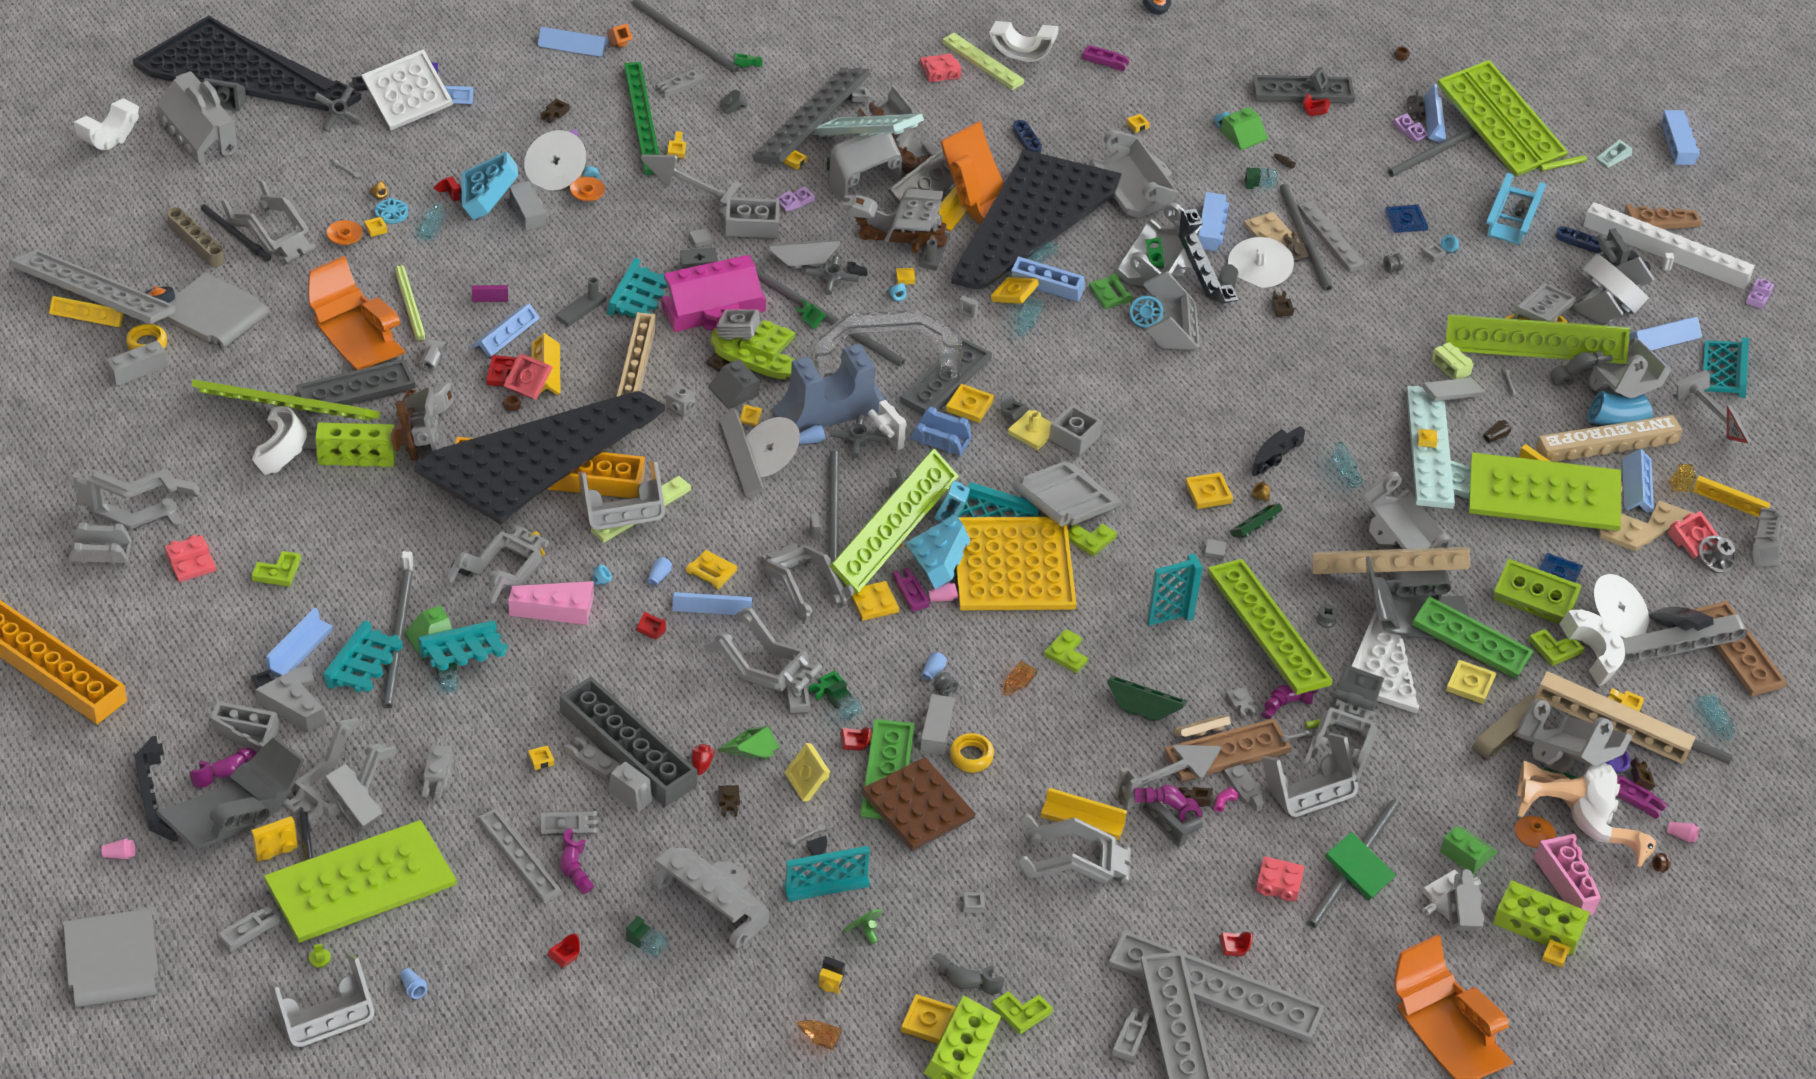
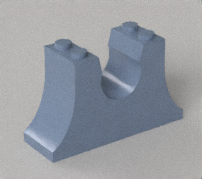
M857 344L843 348L839 369L833 375L826 378L820 376L810 357L793 360L788 390L783 399L773 408L775 418L783 417L792 420L797 425L800 433L814 425H822V428L855 420L858 414H863L864 417L869 416L868 412L871 409L878 414L879 402L884 401L885 398L874 382L875 366L863 346Z

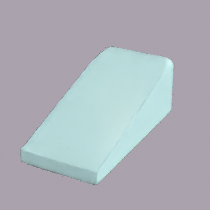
M1619 139L1596 157V160L1608 168L1632 155V148Z

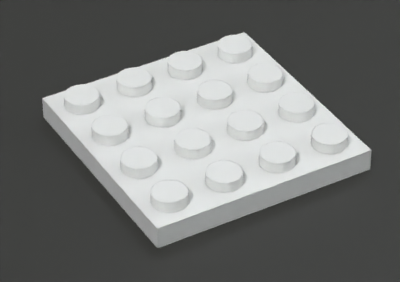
M424 49L362 74V79L390 131L453 105L452 99Z

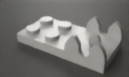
M1544 283L1517 306L1514 319L1525 316L1534 321L1557 322L1558 317L1575 303L1576 297Z

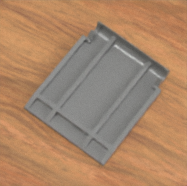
M204 273L175 295V299L169 302L175 305V313L163 319L208 342L212 340L215 345H218L220 342L221 348L224 349L269 314V309L265 304L259 302L258 297L208 273Z
M1066 461L1021 477L1020 482L1015 479L1012 483V488L1060 526L1067 524L1075 525L1123 504L1079 468Z
M151 908L63 922L69 991H74L76 1008L157 995L155 978H159Z

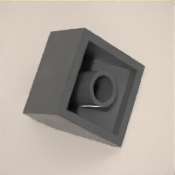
M204 78V82L208 81L216 90L223 109L240 112L246 100L244 86L238 83Z
M739 359L723 366L708 388L730 409L758 397L760 380Z

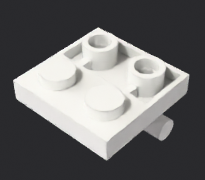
M886 400L879 402L878 414L871 409L868 415L872 418L874 425L883 435H886V438L897 450L903 449L906 428L905 419Z

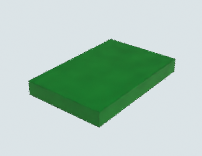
M1350 832L1324 856L1368 900H1371L1396 877V874L1353 832Z

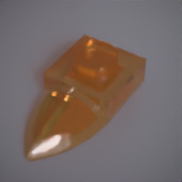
M1020 660L1006 679L1004 695L1015 693L1022 687L1026 688L1037 675V670Z
M816 1020L797 1022L799 1029L813 1039V1044L834 1050L842 1033L841 1028Z

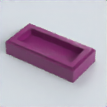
M472 285V302H509L508 285Z

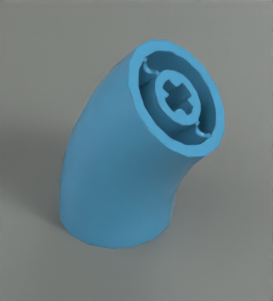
M1600 391L1593 399L1588 412V422L1597 426L1653 418L1651 404L1644 394L1628 398L1622 394Z

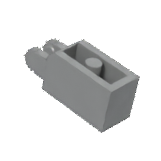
M431 745L423 776V797L427 798L430 790H434L435 798L440 799L442 792L446 791L453 763L452 747Z
M1467 869L1455 874L1454 888L1450 889L1447 893L1451 930L1475 931L1483 927L1484 915L1481 910L1482 895L1479 892V885H1474L1472 872Z

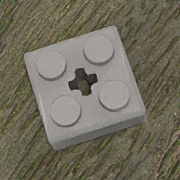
M724 310L716 326L718 327V337L725 340L733 338L751 339L760 323L759 310Z

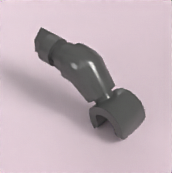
M1595 351L1593 354L1587 352L1579 353L1566 366L1560 365L1555 367L1551 371L1550 377L1555 386L1560 385L1563 380H1566L1571 385L1574 381L1572 375L1576 376L1594 364L1611 362L1612 355L1604 356L1602 351Z
M940 953L935 954L932 958L940 964L938 972L947 976L950 983L960 989L979 988L980 985L985 993L992 995L998 994L1003 989L1005 979L1000 976L992 978L993 966L984 968L982 974H980L979 971L954 965L953 962Z

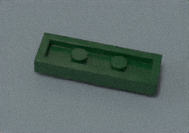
M1281 504L1266 506L1231 529V535L1233 537L1241 536V538L1251 535L1253 529H1259L1265 525V521L1278 517L1277 514L1283 510Z

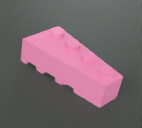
M594 581L512 586L508 600L509 616L587 625L594 598Z
M1575 834L1540 841L1533 858L1564 902L1589 911L1590 915H1593L1601 897L1593 878L1589 876V867L1582 859V850L1576 844L1577 838Z

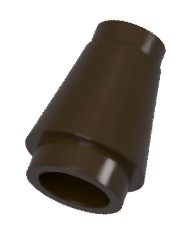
M1498 420L1483 434V438L1490 443L1507 437L1511 432V427L1506 420Z

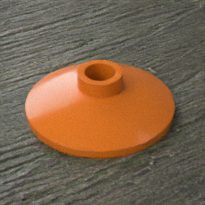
M581 177L572 182L570 192L576 199L594 201L604 195L605 185L597 178Z
M350 220L334 222L327 229L328 239L340 245L353 244L360 240L363 234L362 227Z
M1525 816L1519 819L1515 825L1517 838L1523 844L1533 848H1538L1540 841L1553 839L1556 836L1552 824L1542 817Z

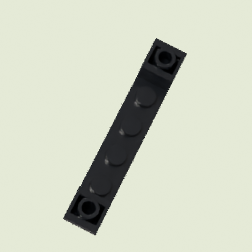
M1183 210L1180 217L1178 236L1206 297L1221 303L1237 302L1238 297L1232 285H1220L1195 232L1203 224L1197 210Z
M152 736L134 755L149 831L172 842L178 841L177 833L156 814L158 808L154 809L153 805H157L155 792H150L151 789H154L152 777H147V774H151L149 765L161 763L160 756L164 755L162 743L158 744L157 737Z

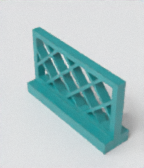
M1742 337V342L1705 340L1703 371L1715 370V374H1710V381L1716 384L1710 385V388L1704 391L1739 393V397L1746 398L1749 338ZM1708 346L1717 347L1718 349L1712 351ZM1737 348V350L1733 352L1729 351L1728 349ZM1724 352L1726 356L1722 358L1718 354ZM1714 357L1717 361L1712 363L1709 359ZM1732 358L1736 362L1730 364L1727 360ZM1720 364H1723V365H1725L1726 367L1723 368V369H1720L1718 366H1719ZM1732 370L1735 374L1730 376L1726 372ZM1722 375L1726 379L1720 381L1717 377ZM1731 382L1735 386H1727L1725 384Z
M970 482L968 485L970 489L968 497L957 517L968 513L971 517H975L973 511L982 509L984 515L978 517H992L998 514L1000 517H1005L1003 512L1006 511L1013 512L1014 516L1011 517H1040L1041 510L1027 499ZM969 499L977 501L978 505L970 507L968 505ZM989 505L995 506L996 510L988 513L985 507Z
M1195 553L1187 555V560L1184 562L1155 569L1147 616L1149 626L1180 617H1185L1187 621L1194 619L1203 566ZM1181 569H1185L1180 575L1177 574ZM1168 573L1163 579H1160V575ZM1176 577L1170 584L1167 583L1170 579ZM1181 581H1183V583L1178 588L1175 587ZM1163 586H1166L1160 593L1158 592ZM1171 590L1174 591V592H1172L1168 597H1166V595H1167ZM1179 594L1181 595L1176 601H1173ZM1161 599L1164 600L1162 603H1160L1158 606H1156V604H1157ZM1169 603L1172 604L1166 610H1163ZM1176 608H1179L1178 612L1172 613ZM1159 612L1162 613L1159 617L1154 618Z
M869 846L786 861L783 888L788 902L870 887L868 878ZM857 855H862L859 859L854 858ZM842 858L838 863L834 862L836 859ZM822 862V863H821L819 866H817V867L813 866L815 863ZM848 862L852 863V864H851L849 867H847V868L843 867V866L846 865ZM802 866L797 871L792 870V867ZM827 866L832 867L827 872L823 871ZM807 870H810V871H811V872H810L809 874H807L806 876L803 875V873H804L805 871H807Z

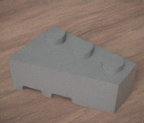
M291 671L255 689L257 705L276 712L277 716L284 717L288 722L300 729L310 732L325 724L324 708Z
M217 701L211 716L215 732L244 748L248 747L255 750L256 753L273 737H276L280 726L276 712Z

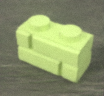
M1450 342L1435 348L1431 360L1452 380L1469 376L1474 364L1469 357L1462 354L1459 348L1454 347Z

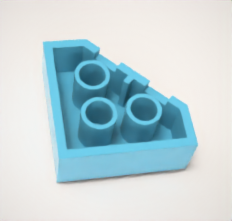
M507 151L461 173L462 207L473 220L488 214L518 177L517 164Z
M955 514L919 536L914 537L906 545L934 589H937L952 580L956 565L960 564L964 555L963 550L965 546L969 545L970 538L964 525Z

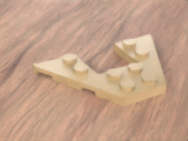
M1659 500L1648 523L1621 514L1620 531L1598 529L1599 538L1637 551L1643 545L1651 543L1655 538L1667 534L1671 529L1670 525L1677 520L1682 522L1683 518L1691 512Z

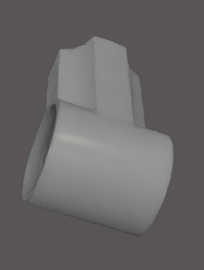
M428 339L425 345V353L419 363L420 368L427 372L434 371L440 359L444 358L443 355L447 353V342Z

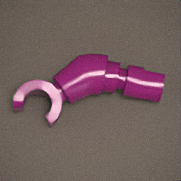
M1281 685L1272 691L1271 697L1264 704L1265 710L1260 715L1265 719H1270L1281 706L1298 700L1306 704H1312L1313 696L1319 689L1296 695L1289 685Z
M247 747L240 749L236 754L229 755L225 759L213 762V766L209 762L200 761V769H194L189 772L191 782L194 787L202 788L212 784L214 781L213 776L216 779L230 777L241 764L249 762L257 753L255 750Z
M1162 785L1161 787H1156V790H1153L1152 787L1134 789L1135 803H1153L1156 800V802L1168 804L1177 810L1182 822L1186 820L1184 815L1189 810H1194L1197 817H1202V811L1196 800L1185 798L1175 786Z
M568 828L563 835V853L558 862L559 868L565 876L572 880L582 894H586L594 888L593 883L589 880L587 874L582 871L578 861L579 854L585 848L586 840L572 841L573 830Z

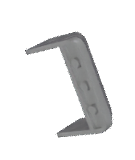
M866 134L833 147L830 155L829 187L844 202L845 195H848V188L855 186L859 182L860 172L882 164L897 179L901 178L902 156L892 134Z
M1641 257L1616 266L1619 271L1639 288L1655 280ZM1592 283L1572 305L1575 312L1599 324L1604 323L1606 325L1624 314L1618 306L1620 301L1615 296L1612 297L1609 291L1605 292V287L1602 285L1598 287L1595 283Z
M1167 270L1145 281L1143 285L1163 306L1162 320L1146 328V331L1152 336L1156 344L1163 349L1194 350L1200 346L1197 307L1193 298ZM1154 302V308L1160 309L1159 305Z
M649 461L652 480H647L640 484L638 489L639 497L602 503L599 492L588 490L586 473L578 472L582 502L590 526L596 530L661 519L665 514V506L657 461Z
M1333 733L1328 734L1332 754L1326 755L1321 760L1320 768L1322 774L1288 785L1286 776L1283 775L1279 759L1268 756L1261 757L1268 788L1286 814L1298 817L1350 799L1357 794L1358 784L1355 782L1356 775L1347 737Z
M351 952L346 953L352 974L344 976L338 984L340 996L300 1011L296 1001L291 998L282 999L279 986L271 980L267 981L276 1014L289 1041L293 1045L303 1047L366 1024L372 1020L374 1008L359 958Z

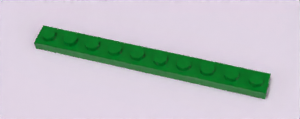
M641 62L624 63L641 156L659 155ZM642 160L645 175L655 174Z

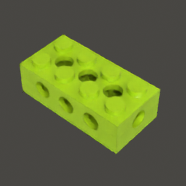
M318 422L315 438L318 465L394 467L396 452L391 441V433L395 426L393 424Z
M1508 558L1494 590L1493 600L1560 624L1567 612L1574 610L1582 585Z
M1511 880L1497 908L1493 924L1548 946L1550 940L1570 947L1568 955L1573 956L1586 927L1590 912Z
M963 995L956 1005L923 1074L932 1079H972L1001 1016Z

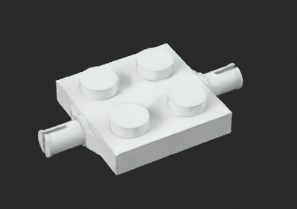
M1456 870L1424 887L1422 892L1430 901V905L1422 909L1426 916L1437 911L1450 921L1447 893L1450 889L1454 888V876L1458 874ZM1475 877L1474 885H1480V879L1478 880V877Z

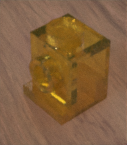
M1678 464L1676 471L1673 472V477H1670L1673 492H1692L1696 479L1693 464Z

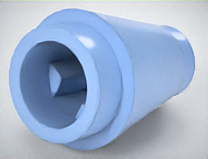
M814 425L800 432L799 444L822 442L821 440L825 439L822 425Z
M664 557L656 559L647 579L648 583L657 586L671 572L672 563Z
M939 652L930 654L921 677L930 682L946 667V657Z
M409 968L404 969L400 973V978L409 997L419 999L426 994L427 983Z

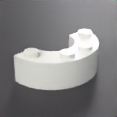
M995 21L990 30L991 39L998 50L1007 57L1026 62H1034L1044 58L1049 53L1058 35V26L1042 25L1037 36H1022L1016 32L1011 22Z
M124 98L111 104L109 114L102 123L88 116L74 121L76 134L81 140L100 150H109L118 143H124L139 118V106Z
M1597 253L1582 269V274L1588 280L1592 278L1591 281L1598 287L1601 285L1605 287V292L1609 291L1612 297L1615 296L1622 303L1621 307L1628 313L1630 310L1636 313L1649 299L1628 277Z
M278 406L271 408L267 421L276 432L267 442L257 446L252 458L264 475L279 472L284 465L302 451V446L307 438L306 427L289 407Z
M1582 609L1568 611L1559 625L1569 640L1583 641L1593 649L1597 660L1589 672L1597 685L1601 686L1612 678L1623 663L1625 657L1623 640L1613 627V624L1597 614Z

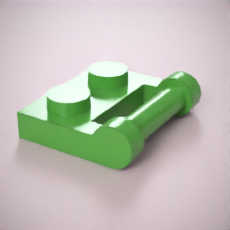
M1111 274L1108 278L1089 283L1090 290L1104 309L1126 304L1133 300V296L1120 283V278L1117 274ZM1110 285L1115 286L1121 297L1116 295Z

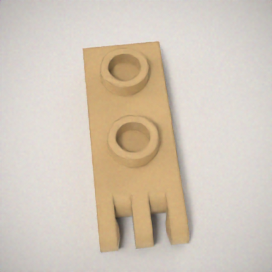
M1224 715L1177 727L1173 732L1174 735L1183 737L1193 734L1195 736H1202L1207 734V730L1220 731L1225 729V725L1231 724L1230 717Z

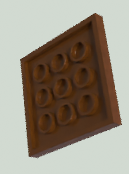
M926 757L863 787L861 794L911 851L974 819L976 815Z

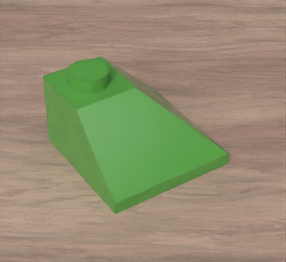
M439 605L421 612L405 631V635L419 655L418 637L452 630V626L448 616Z
M764 726L748 728L719 747L718 750L723 753L750 758H763L764 760L774 755L773 751L778 749L779 746L769 727Z

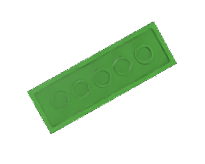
M1430 596L1412 623L1413 626L1516 680L1534 651Z
M882 719L874 720L865 786L910 764L915 723ZM863 796L861 817L883 819Z

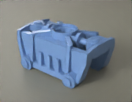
M929 407L922 416L920 423L913 430L910 440L921 442L922 445L927 444L945 450L948 454L954 453L961 457L971 440L969 421L966 418L961 417L958 419L938 412L934 407Z

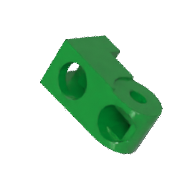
M1161 237L1145 239L1146 254L1149 262L1156 268H1163L1164 258ZM1157 243L1159 246L1152 248L1150 244Z

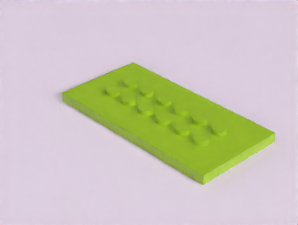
M1490 60L1438 79L1437 85L1514 176H1519L1538 168L1541 164L1550 163L1568 155L1569 152Z
M1472 452L1469 513L1620 531L1621 470Z
M421 820L264 875V882L298 943L421 899L457 884V879Z

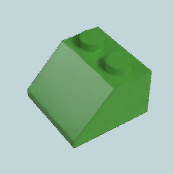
M1247 107L1223 117L1221 133L1240 150L1268 140L1261 118L1252 108Z
M1459 826L1453 828L1443 838L1440 850L1442 854L1463 869L1470 870L1472 875L1498 852L1472 832Z

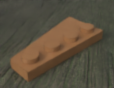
M1626 204L1625 206L1628 216L1661 229L1700 227L1702 222L1696 210L1674 209L1669 211L1663 207H1658L1656 210L1648 209V206L1642 205L1640 208H1634L1631 204Z

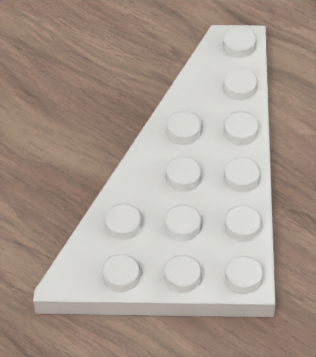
M1375 610L1352 667L1385 678L1377 701L1417 714L1419 705L1416 700V691L1413 687L1411 671H1409L1407 664L1408 658L1405 655L1403 639H1401L1400 635L1384 632L1377 610Z

